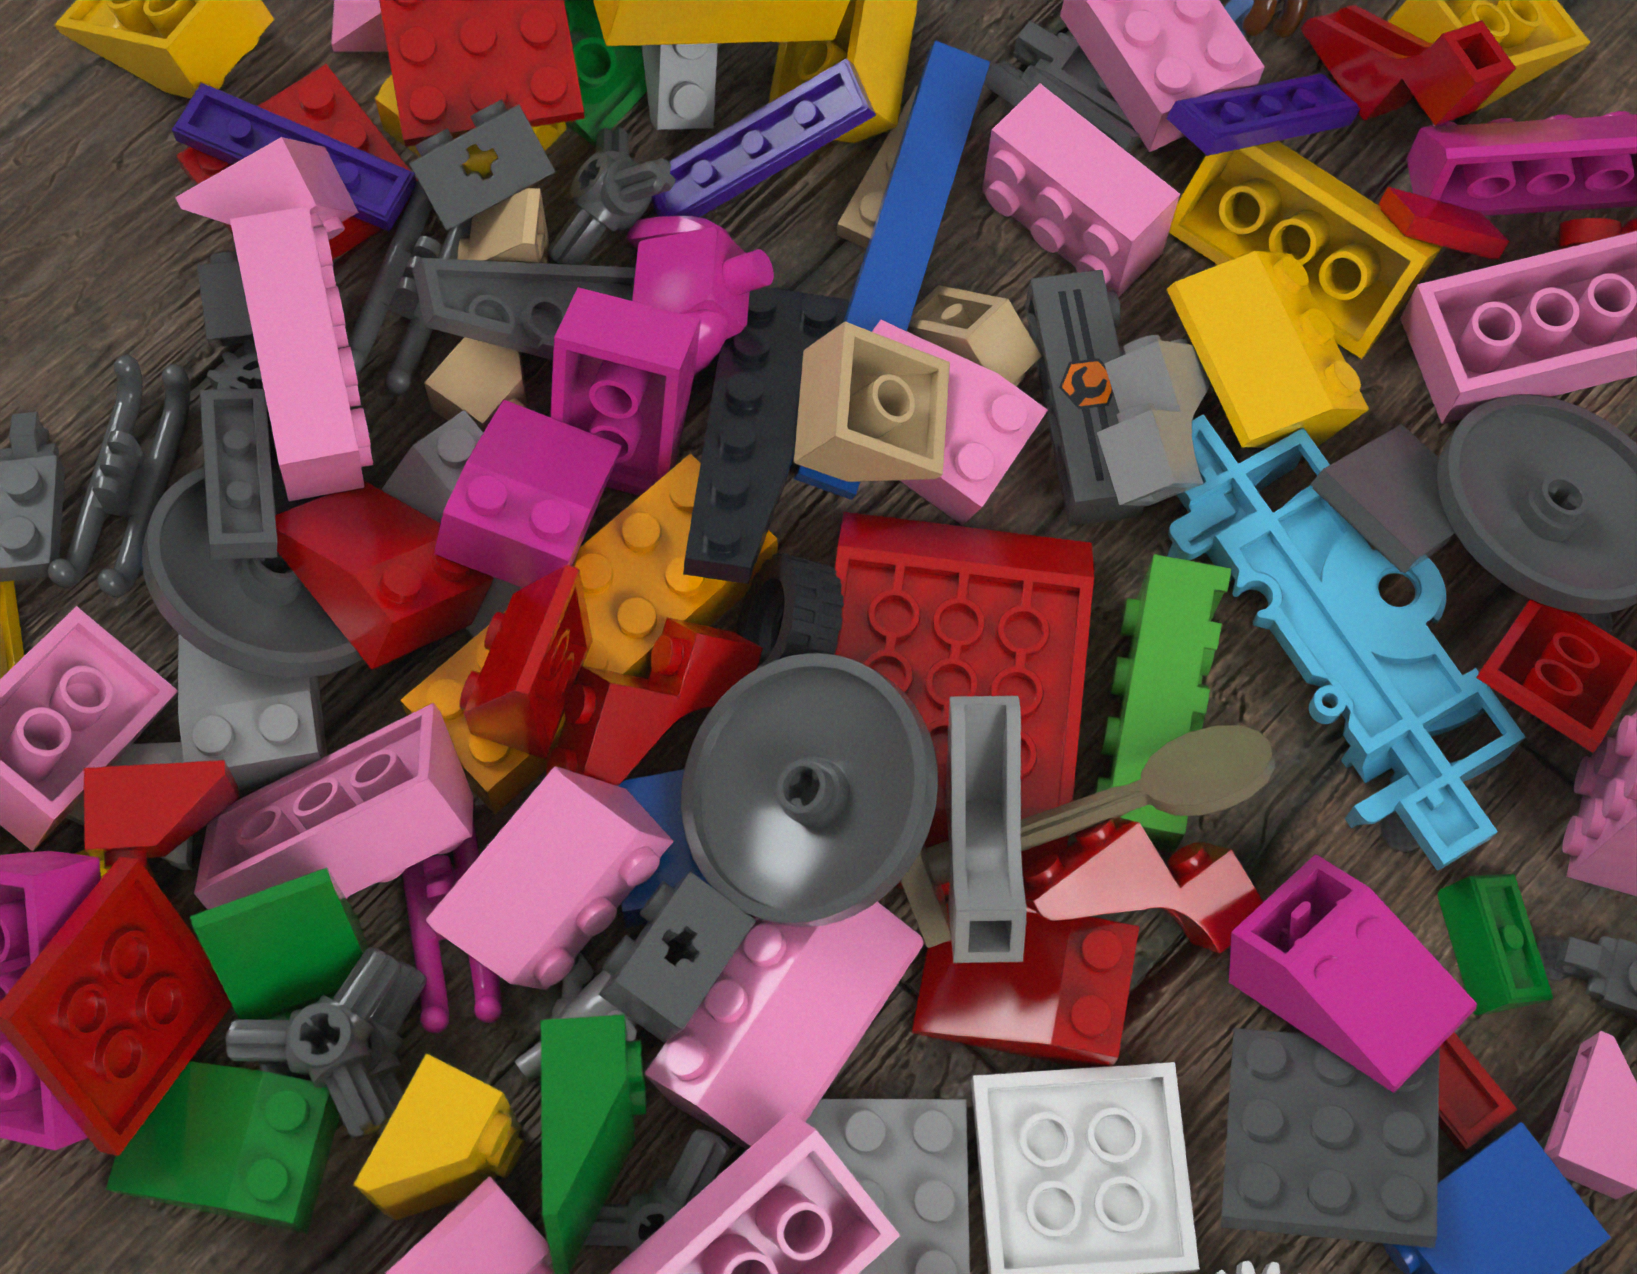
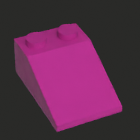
M578 287L554 337L551 418L622 445L605 487L641 496L676 466L696 368L701 319Z
M503 399L466 461L443 511L434 554L521 588L564 565L572 566L622 445Z

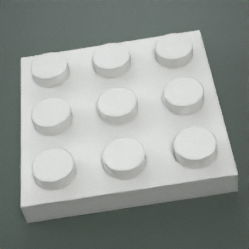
M1175 1062L975 1075L972 1077L971 1086L989 1274L1195 1273L1199 1270Z

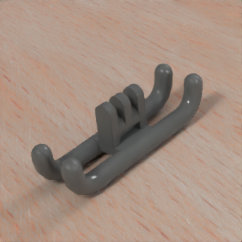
M419 180L416 182L406 209L348 339L349 346H347L351 347L356 375H358L366 363L388 310L411 320L385 379V389L392 396H402L408 391L434 330L424 326L412 270L422 258L458 259L460 238H470L472 217L450 228L442 249L440 243L435 239L421 236L433 205Z
M122 355L114 362V371L117 377L116 400L67 554L64 559H56L48 566V575L54 584L62 588H70L80 583L91 564L106 514L128 517L129 522L114 568H106L98 576V586L101 591L113 598H119L127 594L132 589L140 573L142 547L147 527L155 506L165 493L186 425L191 398L190 382L186 370L178 364H170L165 367L162 372V380L165 386L164 408L150 455L145 457L138 442L132 436L141 405L143 379L139 363L130 355Z

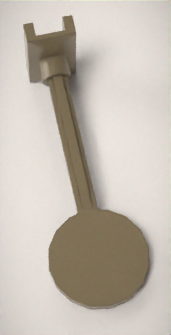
M1240 725L1212 726L1184 734L1166 743L1149 758L1138 781L1124 786L1112 787L1022 819L1021 851L1098 825L1109 818L1121 817L1134 809L1146 805H1153L1155 809L1172 815L1200 816L1226 810L1249 799L1269 781L1275 769L1274 752L1271 742L1259 731ZM949 840L926 848L924 843L916 860L901 879L902 886L927 948L951 940L949 917L944 892L941 885L948 883L950 878L951 855Z

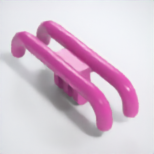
M474 818L472 837L465 839L459 847L452 851L455 869L448 856L436 855L408 867L402 873L415 966L427 978L426 985L420 993L422 1008L420 1022L422 1027L430 1033H440L447 1028L449 1023V1007L439 940H445L446 938L434 931L426 922V919L479 857ZM468 954L475 997V1015L484 1023H493L502 1014L499 975Z

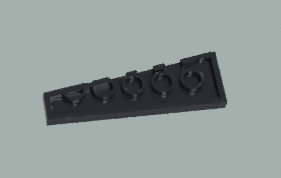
M762 287L750 292L746 327L741 333L725 340L719 352L683 575L744 584L749 583L772 522L775 506L779 503L787 482L788 471L795 454L803 351L843 323L849 306V299Z

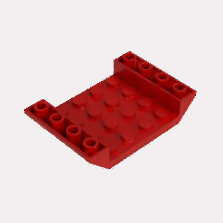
M844 512L835 562L836 576L840 578L842 584L841 595H843L844 606L842 607V626L837 639L838 645L835 655L864 664L894 682L915 704L924 719L934 746L938 771L936 807L931 827L924 842L926 848L949 840L945 793L950 697L1019 696L1021 713V820L1073 802L1094 585L1092 542ZM1069 835L1021 851L1022 874L1037 860L1051 854L1059 855L1066 850ZM901 880L894 887L895 889L904 890ZM948 882L941 885L944 895H949Z

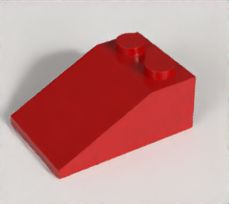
M365 481L364 488L328 494L275 515L277 552L371 670L472 625L494 580L493 576L434 554L441 523Z
M564 565L513 593L506 612L497 611L494 614L485 636L484 648L489 650L481 672L471 671L460 697L459 707L465 710L464 716L472 735L546 759L565 712L564 707L570 688L576 684L581 665L583 666L593 642L580 569Z
M1530 599L1476 678L1594 753L1637 681V651L1575 612L1546 606Z
M946 904L947 912H948V917H949L948 904ZM1026 911L1023 962L954 963L952 940L927 948L912 1034L1080 1068L1113 1066L1119 1057L1139 926L1091 916L1052 921L1041 917L1037 913Z

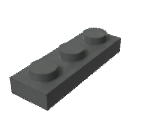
M264 389L200 390L210 560L277 557V533Z

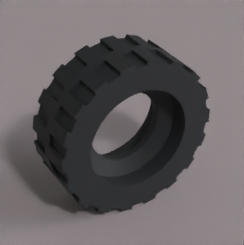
M776 553L772 555L770 560L766 559L759 572H756L743 600V607L736 625L738 626L736 634L763 647L757 669L770 662L792 655L806 653L835 655L838 645L837 639L842 626L843 618H841L844 605L843 595H841V580L836 576L837 571L833 567L784 553Z

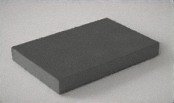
M1403 424L1324 468L1310 484L1313 487L1312 489L1400 572L1406 573L1457 538L1448 522L1439 497L1437 484L1439 458Z

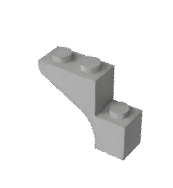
M717 43L642 45L649 113L653 127L657 130L714 128Z
M1159 335L1142 337L1126 344L1123 347L1125 355L1104 364L1120 413L1117 414L1118 424L1097 432L1119 505L1150 506L1203 484L1193 447L1192 419L1211 382L1194 346L1188 344L1187 339L1168 342L1161 341Z
M1019 696L950 697L945 808L951 855L948 911L954 963L1023 962L1027 909L1021 858V713Z

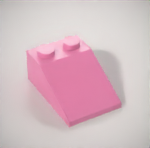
M880 320L872 332L950 362L943 475L937 479L899 481L956 522L964 525L983 507L1048 409L998 373Z
M77 606L0 679V825L31 851H34L84 798V768L113 766L178 692L176 688Z

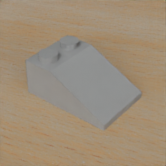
M179 634L178 718L183 762L225 760L238 785V791L265 787L328 755L318 676L308 678H277L246 672L210 657Z

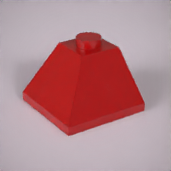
M226 761L84 768L85 851L90 856L99 857V861H104V868L108 870L120 856L139 859L144 867H147V858L167 856L239 799L238 785Z

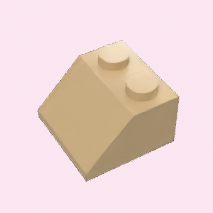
M843 322L803 351L794 463L847 482L937 479L942 476L950 362L848 322Z

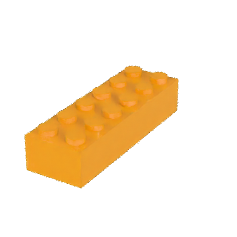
M691 453L579 548L572 567L580 569L593 640L583 666L649 679L652 669V649L656 640L662 635L667 617L711 626L745 596L756 572H759L766 559L770 560L772 555L777 553L778 538L768 530L748 584L683 575L701 465ZM488 625L400 701L407 716L432 703L436 705L442 714L470 788L496 814L546 770L548 758L551 752L558 746L566 717L564 712L546 759L470 733L464 716L465 710L459 707L467 677L473 670L481 672L489 650L484 648Z

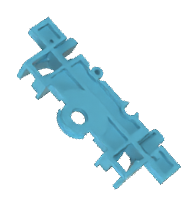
M1204 414L1192 420L1193 447L1203 484L1177 494V497L1189 513L1175 520L1170 525L1168 535L1173 543L1167 557L1193 560L1206 552L1214 565L1232 568L1229 581L1235 579L1232 592L1234 597H1238L1246 590L1261 592L1268 601V607L1257 612L1253 625L1269 629L1306 683L1321 687L1316 691L1309 703L1311 717L1321 724H1331L1341 714L1345 718L1343 736L1349 743L1350 748L1341 759L1342 763L1346 768L1353 765L1365 783L1390 768L1394 770L1395 773L1389 779L1392 784L1356 804L1345 817L1349 826L1353 828L1357 825L1375 824L1396 811L1437 871L1490 840L1498 831L1463 782L1503 762L1524 740L1525 736L1491 688L1476 678L1479 671L1475 668L1462 675L1427 625L1430 621L1433 623L1439 622L1446 605V588L1436 565L1429 558H1426L1406 573L1400 572L1377 549L1373 551L1365 538L1312 489L1311 485L1296 494L1282 508L1275 512L1271 511L1259 492L1270 483L1293 470L1298 465L1302 455L1317 476L1324 468L1330 465L1304 428L1238 464ZM1397 573L1404 575L1414 585V600L1409 605L1403 607L1389 605L1380 596L1378 589L1380 580L1388 574ZM1322 701L1329 702L1333 708L1325 707ZM1486 711L1503 736L1466 758L1449 763L1431 736L1456 729Z

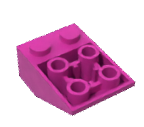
M1317 854L1309 859L1231 932L1230 984L1393 1093L1476 1010L1477 1003L1370 887Z

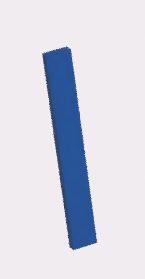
M936 40L931 46L843 322H848L872 332L878 322L883 320L907 331L990 61ZM798 465L794 479L850 500L857 494L860 481L847 482Z

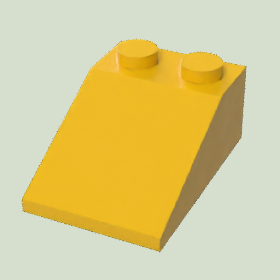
M76 0L54 25L62 35L165 93L191 99L201 83L219 90L224 83L226 75L245 54L255 48L259 42V37L273 22L274 18L262 0Z
M1406 0L1388 20L1389 23L1431 44L1443 33L1481 20L1484 22L1516 69L1477 110L1488 106L1578 54L1591 43L1557 0Z

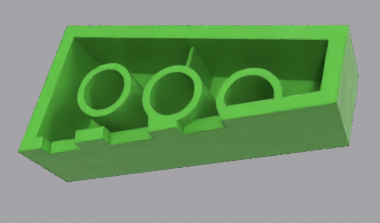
M1154 554L1137 599L1126 598L1119 634L1130 637L1127 658L1117 656L1110 687V694L1121 696L1118 717L1107 716L1100 754L1111 756L1108 778L1097 777L1093 794L1138 781L1149 758L1161 747L1184 734L1202 729L1210 694L1209 687L1201 684L1202 676L1209 675L1214 652L1218 649L1222 623L1212 622L1211 620L1223 594L1228 592L1232 568ZM1146 805L1121 816V818L1140 822L1156 849L1175 852L1185 835L1188 815H1172L1155 809L1153 805Z

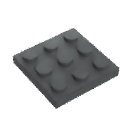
M1234 1028L1221 1228L1435 1248L1437 1239L1439 1048L1393 1093L1306 1034Z

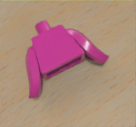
M661 216L636 220L635 224L629 228L626 237L638 250L632 301L701 319L695 376L712 362L720 352L725 340L741 333L746 327L749 294L751 291L768 286L773 282L772 263L767 254L761 249L745 253L732 240L726 229L705 218L696 216Z

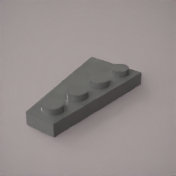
M422 258L412 271L425 327L553 360L554 337L577 288L632 301L636 268Z

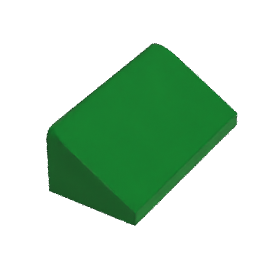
M1514 874L1469 876L1439 890V904L1465 990L1477 1003L1476 1010L1473 1012L1474 1015H1487L1553 1000V994Z

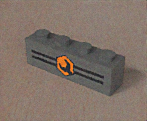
M1103 269L1031 278L1025 311L1030 336L1042 355L1036 361L1044 407L1048 409L1046 417L1068 526L1141 517L1145 506L1119 505L1097 432L1119 423L1117 414L1120 412L1104 365L1111 360L1125 355L1123 348L1125 345H1118L1115 328L1120 326L1121 321L1117 293L1115 291L1107 292Z

